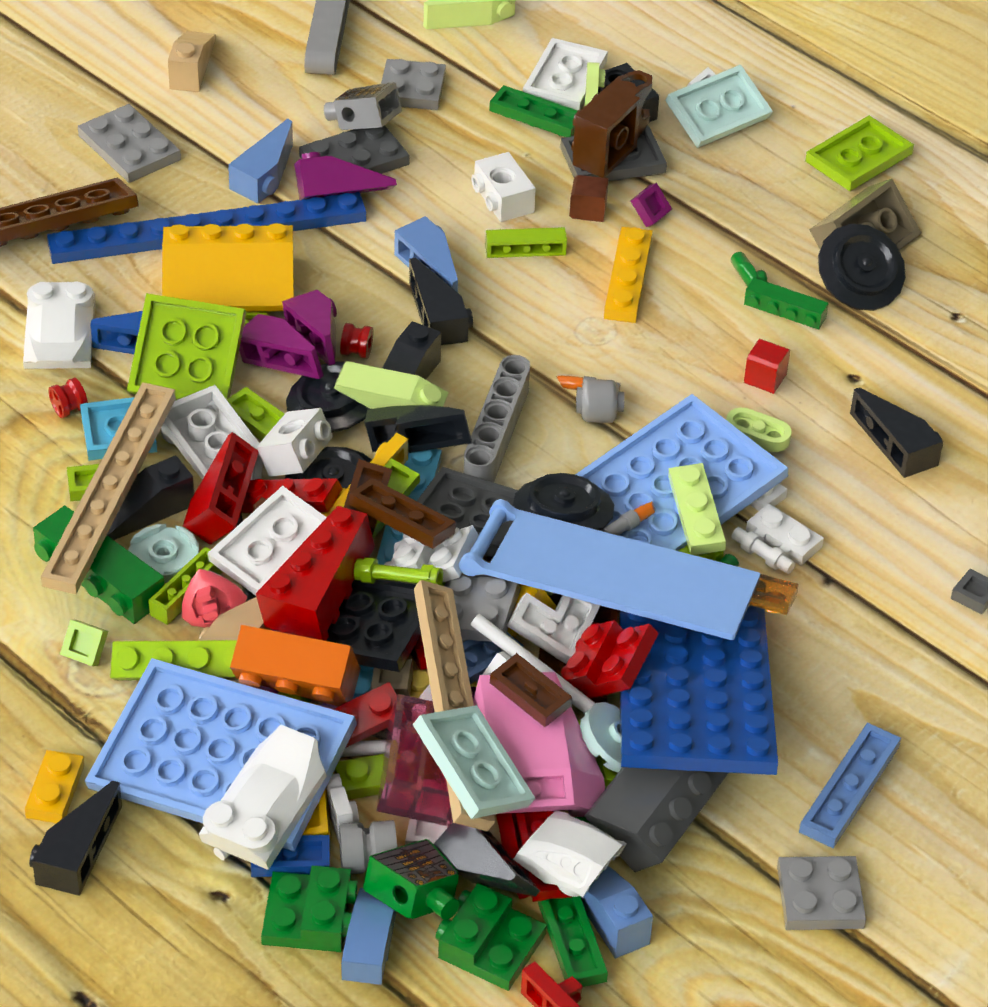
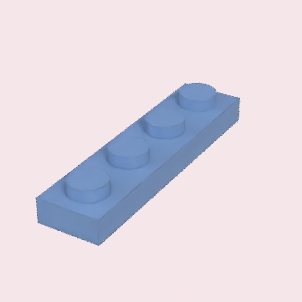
M867 723L801 821L799 833L834 849L899 749L901 738Z

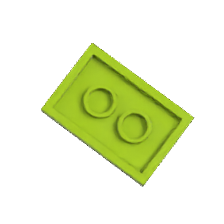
M869 115L807 151L805 162L848 191H851L912 155L914 144Z

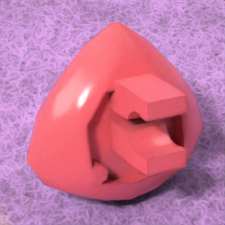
M198 569L191 579L183 598L182 618L191 626L210 627L220 614L245 603L247 596L236 584L212 571Z

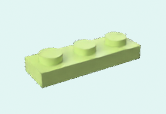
M703 463L669 468L668 478L690 554L699 555L725 551L726 540Z

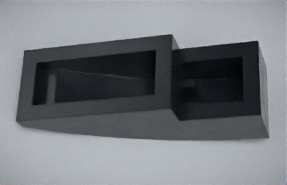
M430 405L374 408L367 410L364 422L372 452H376L383 442L388 443L396 433L408 439V453L470 444L472 442L465 411L456 408Z

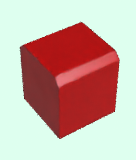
M759 338L748 354L744 383L774 394L787 375L790 349Z

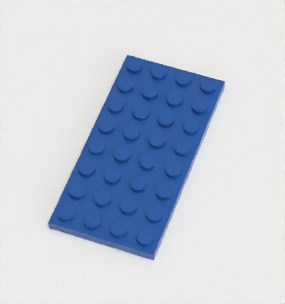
M754 592L734 640L619 610V625L623 630L628 627H637L650 623L659 633L631 689L620 691L621 767L777 775L778 754L763 592Z

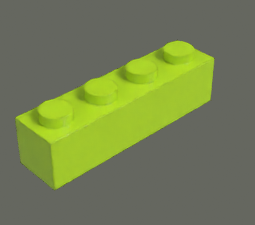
M565 227L486 230L487 258L566 255L567 237Z
M204 547L149 599L150 616L168 625L182 612L185 592L198 569L212 571L219 575L223 573L222 570L209 561L208 552L211 549Z

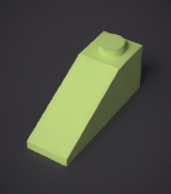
M429 0L424 2L423 26L426 29L492 25L515 15V0Z
M350 361L344 363L334 386V389L370 409L406 405L443 407L449 393L417 375Z

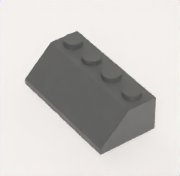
M622 767L584 817L593 826L614 839L627 843L619 856L634 872H638L664 861L728 773Z

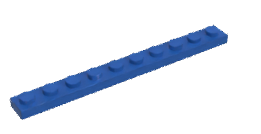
M360 192L343 193L333 196L313 197L266 205H252L236 209L61 231L47 234V242L52 264L160 250L162 249L163 227H171L178 224L185 226H205L208 224H216L218 226H237L239 224L269 226L278 223L293 225V231L365 222L366 209Z

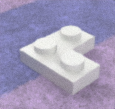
M526 592L520 598L507 627L567 664L568 660L576 652L577 640L581 638L583 632L592 624L600 605L562 595L556 609L553 610Z

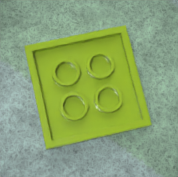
M146 293L127 391L130 394H136L142 382L175 389L176 401L216 385L223 396L228 399L231 394L246 310Z

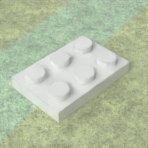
M551 38L524 85L523 92L575 110H580L585 102L587 62L600 63L599 69H603L607 62L608 51Z
M282 486L208 552L209 561L256 596L255 593L327 517Z

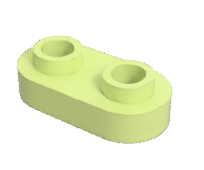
M587 62L585 106L591 102L594 95L598 94V87L604 88L605 69H599L600 63Z
M742 407L735 408L727 414L726 420L766 451L780 452L787 449L790 445L792 431L790 426L782 420Z

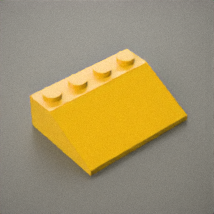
M275 223L269 226H252L249 224H239L237 226H218L216 224L185 226L178 224L171 227H163L162 296L243 308L246 312L283 311L282 301L294 297L293 225Z

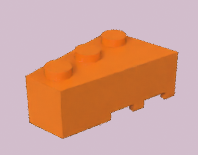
M241 625L230 665L233 674L239 679L238 681L241 684L251 687H260L262 685L285 694L301 696L322 703L332 704L336 707L353 699L361 669L353 649L349 645Z

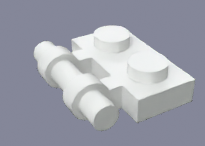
M769 503L747 521L746 531L741 527H737L731 536L733 540L741 544V549L749 554L755 553L765 559L766 565L774 570L780 569L787 574L793 571L796 563L801 566L822 548L824 537Z

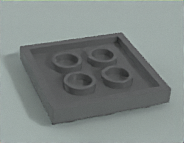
M442 467L417 502L456 521V527L459 529L473 525L479 535L490 517L489 510L496 500L503 499L513 506L514 496L518 490ZM513 521L502 523L485 556L494 557Z

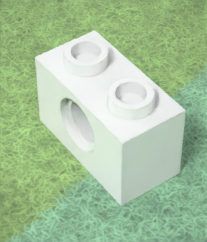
M509 152L475 161V173L471 178L473 188L476 193L481 194L488 210L493 211L500 222L534 213L536 188Z
M321 408L286 412L257 446L268 476L304 473L333 438L331 427L328 421H326Z

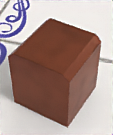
M584 175L574 177L569 216L572 219L604 221L609 178Z

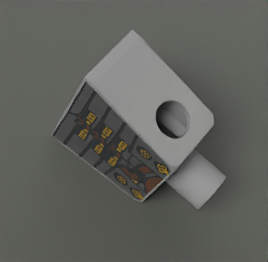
M396 82L349 89L336 98L334 102H328L324 105L325 118L328 121L338 120L341 130L383 127L402 111Z

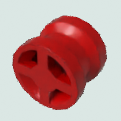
M345 323L340 342V354L349 356L353 353L358 354L360 358L368 359L373 343V327L364 326L363 328H356L352 323Z
M75 377L67 380L63 386L56 384L48 389L50 402L60 418L69 416L70 412L75 409L80 411V404L88 403L84 388Z

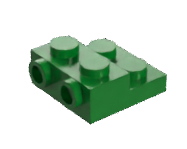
M312 865L310 875L273 871L261 934L262 945L341 952L343 936H347L352 913L347 912L348 904L354 905L357 898L358 881L351 880V869Z
M477 883L472 892L464 890L458 898L459 909L452 920H442L435 937L439 941L438 958L509 991L545 937L547 924L512 909V898Z

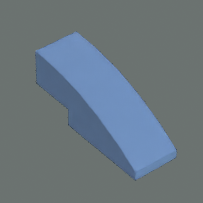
M363 888L359 889L348 927L341 960V977L345 981L382 985L396 911L367 893Z

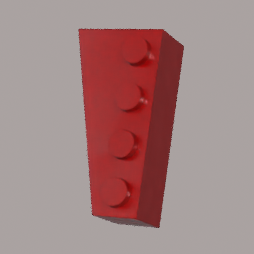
M337 506L255 593L265 627L287 634L327 641L329 626L336 623L340 615L339 607L342 601L348 599L353 591L351 584L354 580L356 560L358 558H370L375 548L367 513Z

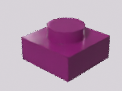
M657 183L649 185L630 200L646 227L655 224L672 210Z

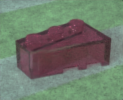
M398 694L388 724L376 811L450 826L453 822L446 778L413 726V723L420 715L434 713L433 701Z

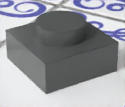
M969 569L953 588L951 599L983 614L988 608V577Z

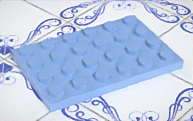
M691 394L575 475L590 480L609 494L614 503L613 519L607 525L619 519L627 511L634 510L652 501L655 513L640 522V525L630 531H625L618 536L678 551L687 545V541L668 478L669 468L703 463L722 525L788 477V467Z
M151 658L87 775L85 783L88 789L98 792L111 781L120 782L121 799L203 823L205 810L213 803L221 801L258 745L268 738L279 725H284L314 737L318 741L320 759L327 775L282 847L295 851L357 722L355 716Z

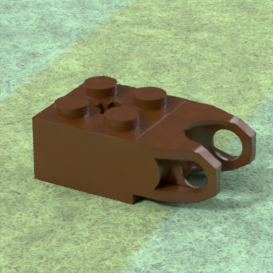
M637 70L619 76L599 94L594 95L591 102L583 109L577 111L573 119L575 130L571 146L573 151L572 165L605 178L637 147V139L649 123V109H643L642 107L652 89V75ZM642 80L645 84L636 87L631 81Z

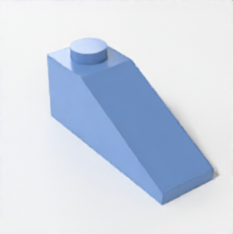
M286 119L228 164L230 190L259 204L278 189L293 147V126L291 120Z
M424 216L395 230L394 255L408 268L409 258H417L458 293V278L447 239L441 227L435 225Z
M608 866L600 874L599 878L594 880L586 895L581 897L588 918L616 959L650 945L653 915L636 889Z

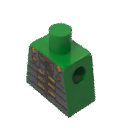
M424 839L369 857L363 889L404 917L415 919L435 912L443 920H448L459 909V901L454 897L459 879L458 871L430 840Z

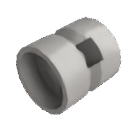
M394 820L372 821L369 828H364L361 822L339 824L341 868L351 869V874L364 873L368 867L371 855L397 848Z

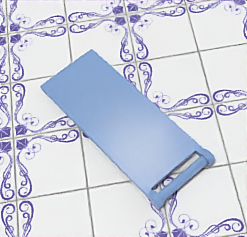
M503 499L496 500L489 510V519L470 552L465 553L459 562L460 571L467 576L484 574L729 640L735 639L760 579V573L753 570L519 510ZM513 521L490 563L484 561L482 558L502 523Z

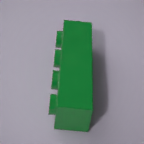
M754 277L745 292L744 305L818 330L827 317L828 302Z

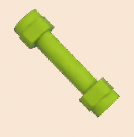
M358 558L354 565V578L362 583L374 584L376 579L416 584L420 580L442 586L443 570L435 565L423 564L421 569L380 565L375 558Z

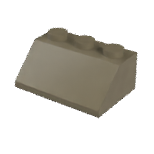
M893 179L867 187L809 229L819 249L823 241L835 229L848 224L869 225L884 232L897 245L899 250L921 234Z

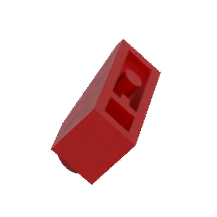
M233 432L227 436L190 501L183 527L209 545L236 528L259 453L257 449Z

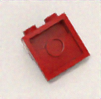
M615 620L601 624H592L583 632L581 638L577 640L576 652L568 660L567 665L562 668L561 677L588 698L629 690L659 633L650 623L637 627H628L624 630Z

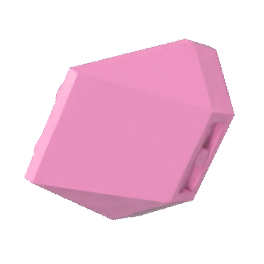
M542 672L562 688L555 672ZM479 675L473 699L474 706H478L535 796V800L528 808L499 814L568 810V814L572 817H584L604 792L605 782L594 755L590 753L582 738L580 725L572 708L567 709L549 725L544 727L489 683L490 675Z

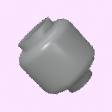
M587 379L582 387H577L576 413L581 414L585 422L612 423L616 419L617 412H624V392H618V387L614 380Z

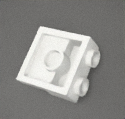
M473 525L461 529L456 527L454 535L432 549L403 534L402 540L394 544L392 560L384 565L421 569L423 564L435 565L443 570V582L457 579L462 574L459 569V562L465 553L470 552L479 535Z

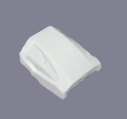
M556 810L527 840L513 860L544 883L557 885L564 894L572 897H584L594 880H597L600 874L607 869L611 860L614 861L622 853L627 843L614 839L595 826L574 818L568 813Z

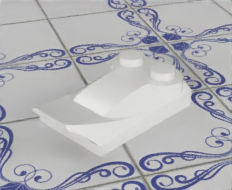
M78 281L39 282L31 286L27 291L28 307L23 357L24 369L91 368L92 337L90 323L95 316V292L92 291L89 285Z
M216 385L174 401L161 427L163 439L179 449L202 480L230 433H235L255 449H257L259 444ZM259 453L250 480L262 479L263 462Z
M279 725L268 738L258 745L221 801L213 803L205 810L203 815L204 827L199 833L201 841L269 870L327 777L320 759L318 741L314 737L284 725Z

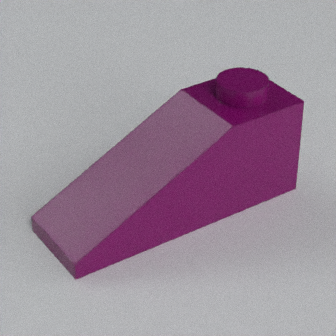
M320 152L302 154V159L294 163L299 200L340 195L343 193L390 190L397 185L395 178L333 156L321 157Z
M317 289L282 301L285 321L316 348L320 359L329 366L335 364L336 326L334 317L337 316V309L333 300Z
M257 314L243 327L239 348L243 363L321 379L324 376L316 348L283 318Z

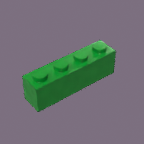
M65 505L33 527L34 549L43 561L47 562L50 560L74 514V511ZM106 535L81 586L92 597H98L109 605L115 614L124 616L135 624L150 613L149 599L165 585L163 575Z

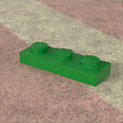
M505 85L490 100L489 111L529 124L532 127H537L563 137H572L574 135L573 119L578 110Z
M571 896L568 898H551L537 901L544 922L547 924V931L564 979L566 980L573 976L583 987L607 982L608 971L581 897Z

